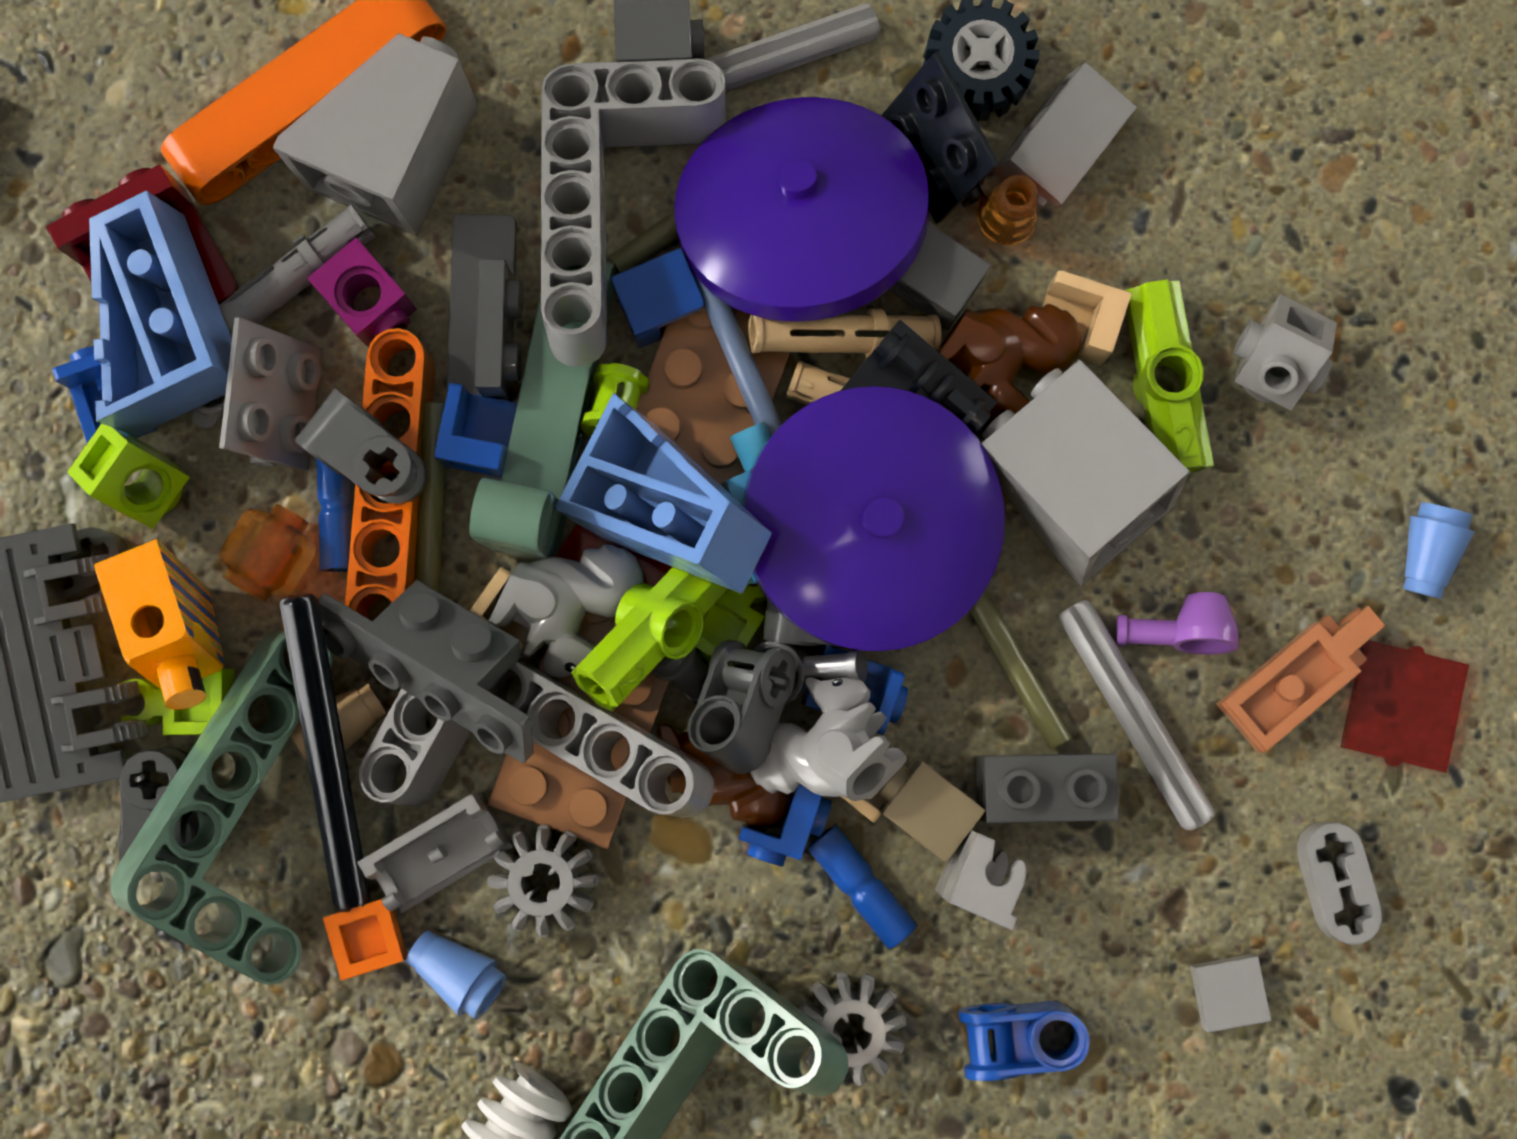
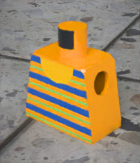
M157 539L94 564L122 656L127 664L162 691L167 708L182 710L203 702L206 698V692L202 678L221 671L225 665L209 588Z

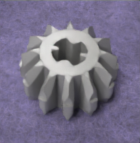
M540 825L536 833V848L530 837L521 830L512 835L513 844L520 857L505 849H500L495 853L494 860L510 872L509 874L498 873L488 877L489 887L494 889L508 888L509 895L502 897L493 907L497 913L505 912L514 904L520 909L512 923L514 930L522 931L529 923L531 916H536L538 937H548L552 929L553 914L559 925L565 931H569L576 926L575 916L569 905L583 912H589L594 906V901L588 895L577 890L578 887L591 888L600 883L599 874L593 872L579 873L578 869L579 866L589 862L594 857V853L591 848H587L572 857L568 850L575 842L576 834L571 830H567L560 837L557 845L552 846V830L550 825ZM542 864L551 866L552 868L548 874L552 875L554 872H557L560 879V884L552 888L548 892L547 897L537 894L540 886L538 885L532 889L529 882V876L539 871Z
M839 971L836 973V983L839 992L831 995L826 985L821 981H817L812 985V989L816 998L822 1003V1006L818 1007L802 1002L799 1004L798 1009L842 1044L848 1057V1067H851L853 1081L856 1086H863L866 1083L864 1065L871 1063L876 1072L881 1076H885L890 1071L885 1058L880 1054L881 1050L893 1054H901L903 1052V1041L887 1032L899 1030L906 1026V1018L902 1012H885L896 1000V996L890 988L881 990L870 999L875 979L871 974L864 973L859 980L856 991L850 989V981L846 971ZM847 1014H859L860 1022L866 1032L860 1039L853 1033V1042L842 1041L839 1027L835 1025L836 1022L842 1017L848 1023ZM813 1048L805 1058L806 1064L810 1068H812L815 1058Z

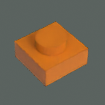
M382 898L364 904L363 907L352 908L349 912H337L323 917L341 981L406 960L408 954L395 910H387L382 904Z

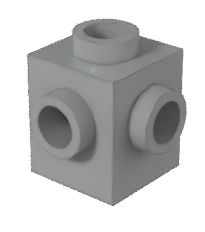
M1280 294L1262 322L1259 324L1251 320L1241 333L1233 350V354L1240 357L1234 382L1243 386L1255 399L1265 403L1275 402L1291 411L1305 391L1315 394L1325 381L1333 363L1328 358L1333 352L1337 322Z

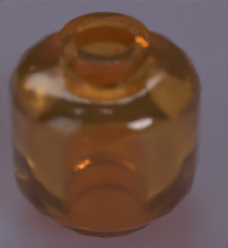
M275 504L270 513L256 508L246 510L219 550L218 559L221 565L226 568L222 578L264 603H267L271 595L278 598L289 596L294 591L317 552L313 541L303 534L309 523L294 512L278 504Z

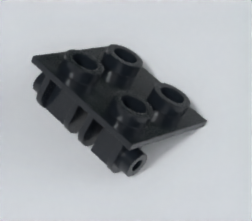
M939 51L935 52L881 116L896 126L908 138L919 154L928 181L929 211L936 224H938L960 203L965 208L980 201L985 196L981 188L985 182L984 179L1000 163Z
M901 320L895 324L841 389L878 386L916 393L952 412L974 434L990 418L991 414L989 412L997 404V401Z

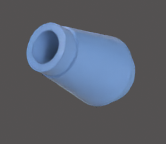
M1420 503L1417 517L1410 516L1404 590L1442 599L1445 587L1448 586L1475 534V531L1469 530L1473 514L1436 504Z
M427 930L418 938L406 958V963L415 969L458 1016L467 1013L475 1020L479 1019L490 1008L502 990L507 978L506 974L497 969V960L447 938L437 936L430 930Z

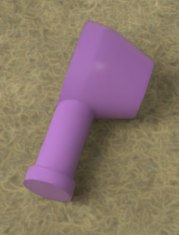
M1197 592L1187 595L1177 620L1127 618V615H1117L1116 645L1119 647H1126V644L1168 645L1181 652L1201 655L1225 654L1236 651L1239 648V632L1227 597L1220 593Z

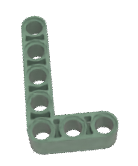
M606 262L607 321L614 291L610 277L616 275V264ZM571 266L565 270L575 271L583 268L584 266ZM541 295L502 479L499 481L481 478L475 492L469 525L471 538L488 550L532 560L558 556L567 517L555 510V507L579 460L584 432L580 429L582 415L589 412L595 383L593 375L595 368L599 364L598 359L590 365L573 367L559 362L550 350L541 312ZM575 321L565 325L563 328H580L586 323Z
M277 629L268 633L259 642L116 867L111 879V895L115 903L125 912L254 981L267 985L277 984L286 980L298 968L302 957V945L297 934L289 927L213 886L202 878L300 721L293 677L284 665L283 655L287 647L284 629ZM327 649L331 668L333 663V653ZM262 696L268 702L270 716L262 728L255 730L248 720V710L251 703L257 697ZM228 752L235 762V772L233 778L226 785L218 787L212 779V767L220 755ZM194 811L199 818L197 836L191 842L179 845L174 837L175 825L183 814ZM152 871H159L163 878V888L160 895L148 904L139 905L136 898V888L139 881L146 874ZM216 903L219 909V919L216 926L204 935H197L195 931L197 914L208 904ZM266 934H271L273 949L270 956L264 962L254 965L251 960L254 944L259 938Z
M693 949L683 954L675 963L559 1139H660L724 1041L776 1083L813 1096H826L835 1092L842 1085L848 1072V1057L845 1048L834 1036L744 966L705 949ZM716 972V987L707 997V983L709 978ZM764 1008L765 1022L762 1029L754 1036L752 1021L755 1014ZM679 1027L680 1040L675 1050L671 1053L670 1040L673 1033ZM809 1046H813L815 1052L813 1066L806 1075L802 1076L800 1059L803 1052ZM642 1084V1098L639 1105L635 1108L634 1094L637 1087Z

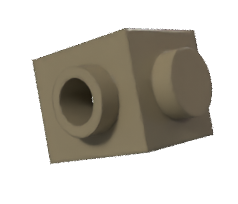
M918 760L910 769L903 765L878 792L886 800L879 809L882 815L945 863L986 811L930 766Z

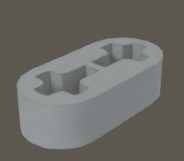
M1316 822L1308 826L1299 837L1297 857L1314 918L1320 930L1328 937L1349 945L1363 944L1371 940L1379 931L1382 922V911L1364 845L1359 835L1350 827L1335 822ZM1325 835L1330 840L1342 842L1344 852L1335 855L1338 877L1335 876L1330 862L1318 860L1316 850L1326 846ZM1339 888L1343 889L1348 903L1361 907V914L1352 918L1353 929L1351 930L1348 925L1335 922L1334 914L1342 911L1344 906Z

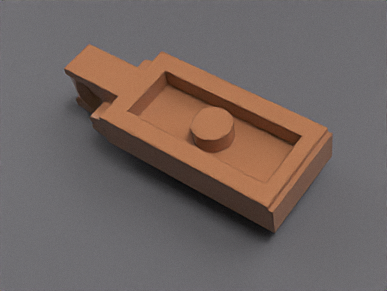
M1366 606L1364 609L1359 607L1354 609L1338 623L1330 615H1326L1318 622L1311 623L1217 702L1216 705L1255 751L1264 754L1362 672L1359 667L1367 658L1359 648L1386 625L1369 606Z

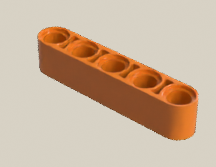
M356 0L176 128L162 143L161 153L198 204L211 205L219 202L280 160V156L273 149L277 137L398 33L418 42L424 36L441 41L446 33V25L427 0Z
M400 328L387 329L376 335L369 344L366 355L362 408L383 423L382 427H384L387 418L395 412H408L411 421L409 429L398 439L421 457L424 402H433L435 361L429 350L411 332ZM404 350L415 352V364L408 373L396 377L389 375L388 366L396 353ZM390 461L385 462L381 468V471L386 476L400 472ZM355 484L345 605L366 618L369 607L373 602L380 598H388L393 603L415 582L419 495L413 501L404 504L381 503L377 496L362 490ZM395 535L400 546L397 559L387 567H377L372 553L374 545L384 536Z

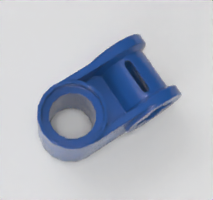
M1061 1002L989 1003L967 1006L958 1010L959 1021L966 1024L970 1062L964 1066L965 1078L969 1080L996 1081L1025 1074L1064 1072L1074 1069L1082 1063L1089 1051L1090 1037L1086 1026L1069 1006ZM1062 1020L1070 1023L1072 1034L1067 1045L1058 1050H1047L1040 1046V1033L1049 1022ZM990 1029L992 1032L993 1053L991 1054L988 1038V1030Z

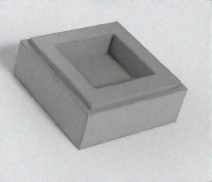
M1251 953L1189 965L1201 1026L1204 1031L1210 1033L1271 1021L1259 957Z

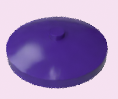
M820 97L784 99L754 107L737 115L716 129L701 143L686 164L678 183L674 205L675 222L683 254L692 272L713 295L724 303L750 315L770 320L796 322L820 320L850 312L871 302L891 288L912 265L925 239L929 222L928 181L923 163L912 143L896 126L879 114L862 106L837 99Z
M869 386L841 390L806 405L789 417L776 429L757 455L748 476L742 505L772 533L753 571L760 588L768 600L786 619L807 634L826 643L862 651H887L914 646L939 635L957 623L974 606L988 586L997 567L1004 538L1005 511L1000 482L994 465L978 438L965 423L940 404L916 393L891 387Z

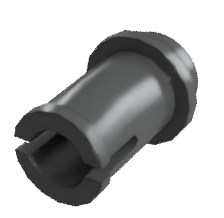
M694 648L692 652L681 659L675 660L665 656L651 672L662 681H671L690 701L697 703L703 688L700 686V682L706 680L709 663L696 653Z

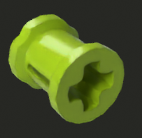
M620 363L599 364L595 368L593 381L597 384L591 410L582 415L580 429L589 437L592 436L613 392L637 410L640 395L648 393L649 378L638 369Z

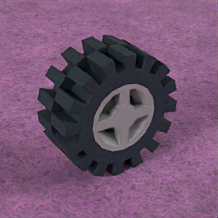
M961 0L958 10L951 4L943 11L941 21L935 20L923 56L925 58L924 65L933 53L939 51L971 112L977 113V122L988 121L993 111H996L998 118L1008 113L1012 103L1017 106L1031 83L1039 61L1040 50H1034L1038 41L1036 30L1027 32L1026 28L1030 19L1023 11L1016 18L1010 15L1014 4L1007 0L1003 1L1001 9L992 7L993 0H981L978 6H974L973 0ZM977 64H979V65H986V64H987V65L989 66V70H988L987 68H982V69H980V68H975V69H973V68H974Z

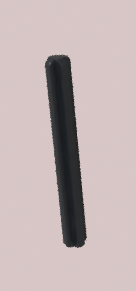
M302 593L283 598L280 602V609L332 901L339 912H349L352 908L363 907L364 904L369 903L370 894L367 878L357 863L363 859L319 600L313 594Z

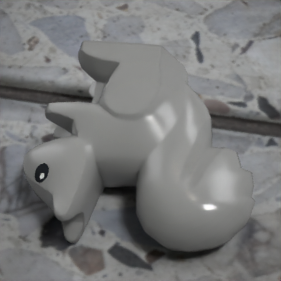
M603 544L600 548H586L583 551L580 562L562 557H549L548 559L536 560L529 564L520 562L510 574L489 619V623L496 627H503L515 621L525 626L529 630V634L522 654L530 657L546 644L548 645L544 659L546 673L554 678L572 676L571 672L597 646L578 633L586 613L589 612L607 618L616 617L618 604L626 591L635 584L644 583L643 569L631 552L625 548H618L609 544Z
M813 677L807 678L805 681L807 689L820 707L822 715L809 731L795 723L778 722L771 742L770 753L764 763L756 770L750 772L752 778L757 785H761L771 794L777 791L789 794L794 792L801 784L812 793L824 797L845 796L853 801L872 799L907 761V756L900 749L888 748L890 742L885 736L878 735L872 738L886 721V715L881 711L874 713L876 707L871 702H868L870 698L869 686L862 680L836 678L820 681Z

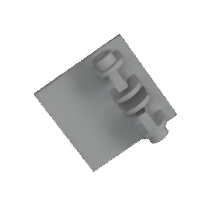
M234 317L219 448L250 456V464L275 467L276 464L308 471L310 453L294 440L314 415L317 386L321 377L320 358L322 348L243 318Z

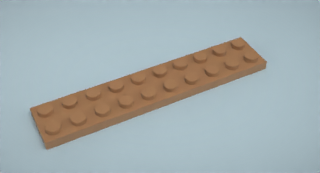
M732 307L748 344L750 314ZM703 308L701 311L666 326L648 374L650 380L648 393L640 395L637 411L656 424L720 484L745 472L730 440V436L754 426V422L707 312ZM799 330L790 331L791 336H798ZM791 352L752 353L773 402ZM589 532L578 562H580L583 551L586 548H600L603 544L613 545L618 548L623 547L600 539ZM626 549L637 558L643 569L644 583L655 586L672 568V566ZM587 612L578 633L595 645H598L616 626L615 617L607 618ZM548 645L546 646L545 652L539 665V669L543 670L544 672H546L544 667V659ZM650 672L613 711L652 733L671 681H662ZM569 676L566 678H557L563 683L569 685L570 687L576 689L577 691L591 698L585 691L578 687L573 676ZM572 706L565 709L558 722L562 738L570 733L575 723V713ZM625 737L615 743L611 752V762L616 770L624 766L630 754V746ZM533 742L534 754L525 763H521L506 754L488 801V806L540 825L548 824L551 829L562 833L571 830L578 839L605 849L610 848L628 799L626 796Z

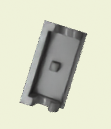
M1085 62L1061 80L999 160L1000 165L993 173L1000 179L1003 178L1036 206L1042 208L1049 201L1058 207L1064 203L1137 107Z
M483 791L467 796L357 862L367 879H376L385 893V897L382 898V904L387 910L393 911L399 908L400 912L404 913L494 859V855L498 850H509L514 847L493 808L487 805L488 800Z
M971 830L946 862L935 891L950 904L1013 930L1017 917L1012 912L1026 880L1025 862L1017 859L1010 868L1011 874L1009 879L1002 884L1008 869L1007 854L1004 851H999L993 859L995 840Z

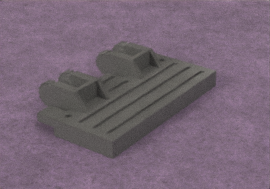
M71 523L0 537V803L120 778L121 769L126 763L124 749L99 754L97 746L148 735L146 720L137 721L132 719L115 723L112 727L93 729L89 706L106 702L116 704L130 701L134 696L140 695L137 681L85 691L84 681L108 677L97 623L72 628L70 618L108 611L103 593L87 596L85 600L66 603L62 579L79 575L82 577L97 575L94 564L111 556L110 554H103L58 563L56 555L81 551L76 524Z

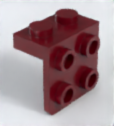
M161 164L153 168H141L128 173L119 181V187L97 199H84L73 203L63 211L62 218L45 226L57 249L79 263L91 282L89 218L147 190L184 214L218 304L222 303L239 289L238 282L186 189Z

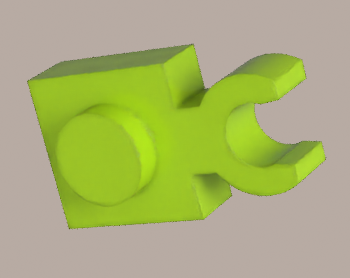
M747 584L743 594L729 589L704 614L703 632L698 644L695 646L696 653L710 663L715 648L722 641L728 639L742 642L746 648L748 647L765 616L750 608L751 605L759 604L767 599L760 586H750Z
M221 669L219 672L202 678L206 692L205 700L194 707L182 710L167 708L162 691L146 678L126 680L122 683L138 682L139 692L144 697L145 706L140 714L121 716V722L132 719L137 721L146 720L147 726H153L163 720V735H201L233 685L234 669Z

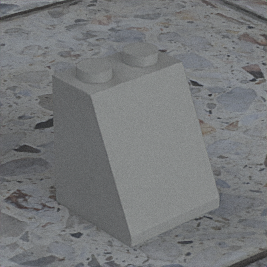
M398 33L277 137L273 149L306 189L345 206L352 204L361 213L418 236L479 105L461 63L457 58L458 55L451 47L431 37L424 36L418 42Z
M1078 360L1064 373L1059 368H1056L1043 377L1030 394L1034 399L1018 413L1014 414L1009 409L995 418L984 430L982 437L985 441L981 444L994 465L1001 489L1069 575L1082 587L1175 507L1190 471L1081 360Z

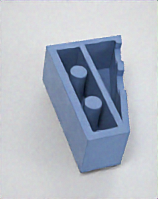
M146 190L89 218L92 299L99 302L100 339L93 340L94 360L101 363L102 400L95 401L96 422L138 436L226 394L232 338L184 214Z
M614 392L555 507V510L600 539L743 594L772 534L656 424Z

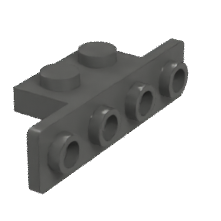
M456 214L453 217L447 392L451 382L464 385L471 394L511 401L512 381H520L522 367L520 343H513L514 319L522 318L524 298L522 281L515 280L517 223L512 215Z
M418 580L373 621L326 593L318 598L326 646L334 655L342 659L348 657L354 659L370 669L376 679L384 686L393 690L401 688L419 699L425 708L436 718L446 722L453 720L474 733L477 740L493 753L502 754L505 752L521 763H525L534 754L531 719L529 716L488 692L521 657L520 640Z

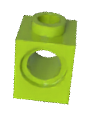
M102 423L67 471L90 497L151 529L156 527L164 514L170 512L177 505L181 498L183 487L190 478L166 454L129 433ZM143 469L141 476L134 483L125 486L131 474Z

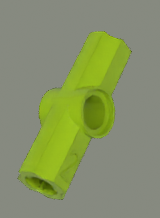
M1165 279L1146 282L1137 287L1126 289L1125 291L1132 293L1126 310V318L1136 367V374L1133 378V391L1136 399L1143 405L1146 426L1190 471L1189 474L1209 469L1214 466L1200 393V386L1204 379V368L1200 358L1192 350L1180 281ZM1157 366H1166L1175 371L1180 380L1178 393L1168 392L1158 385L1155 378Z
M674 567L655 586L646 583L635 584L620 599L616 610V626L571 672L578 687L585 691L597 705L612 712L665 656L677 660L684 658L693 651L703 632L704 614L720 599L728 588Z

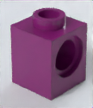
M354 238L307 278L368 348L376 335L387 329L400 328L405 330L410 324L409 316L417 310L407 295L357 238ZM367 287H379L381 289L380 299L373 308L366 311L354 310V300L361 290Z

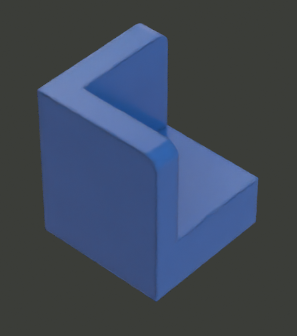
M681 248L610 277L615 295L639 349L662 339L659 328L701 311L704 308V300Z
M450 382L434 458L447 468L502 478L517 403L471 394L464 385Z

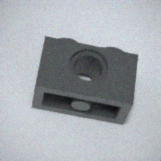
M1117 754L975 755L976 803L986 810L979 819L980 821L985 823L1119 821Z

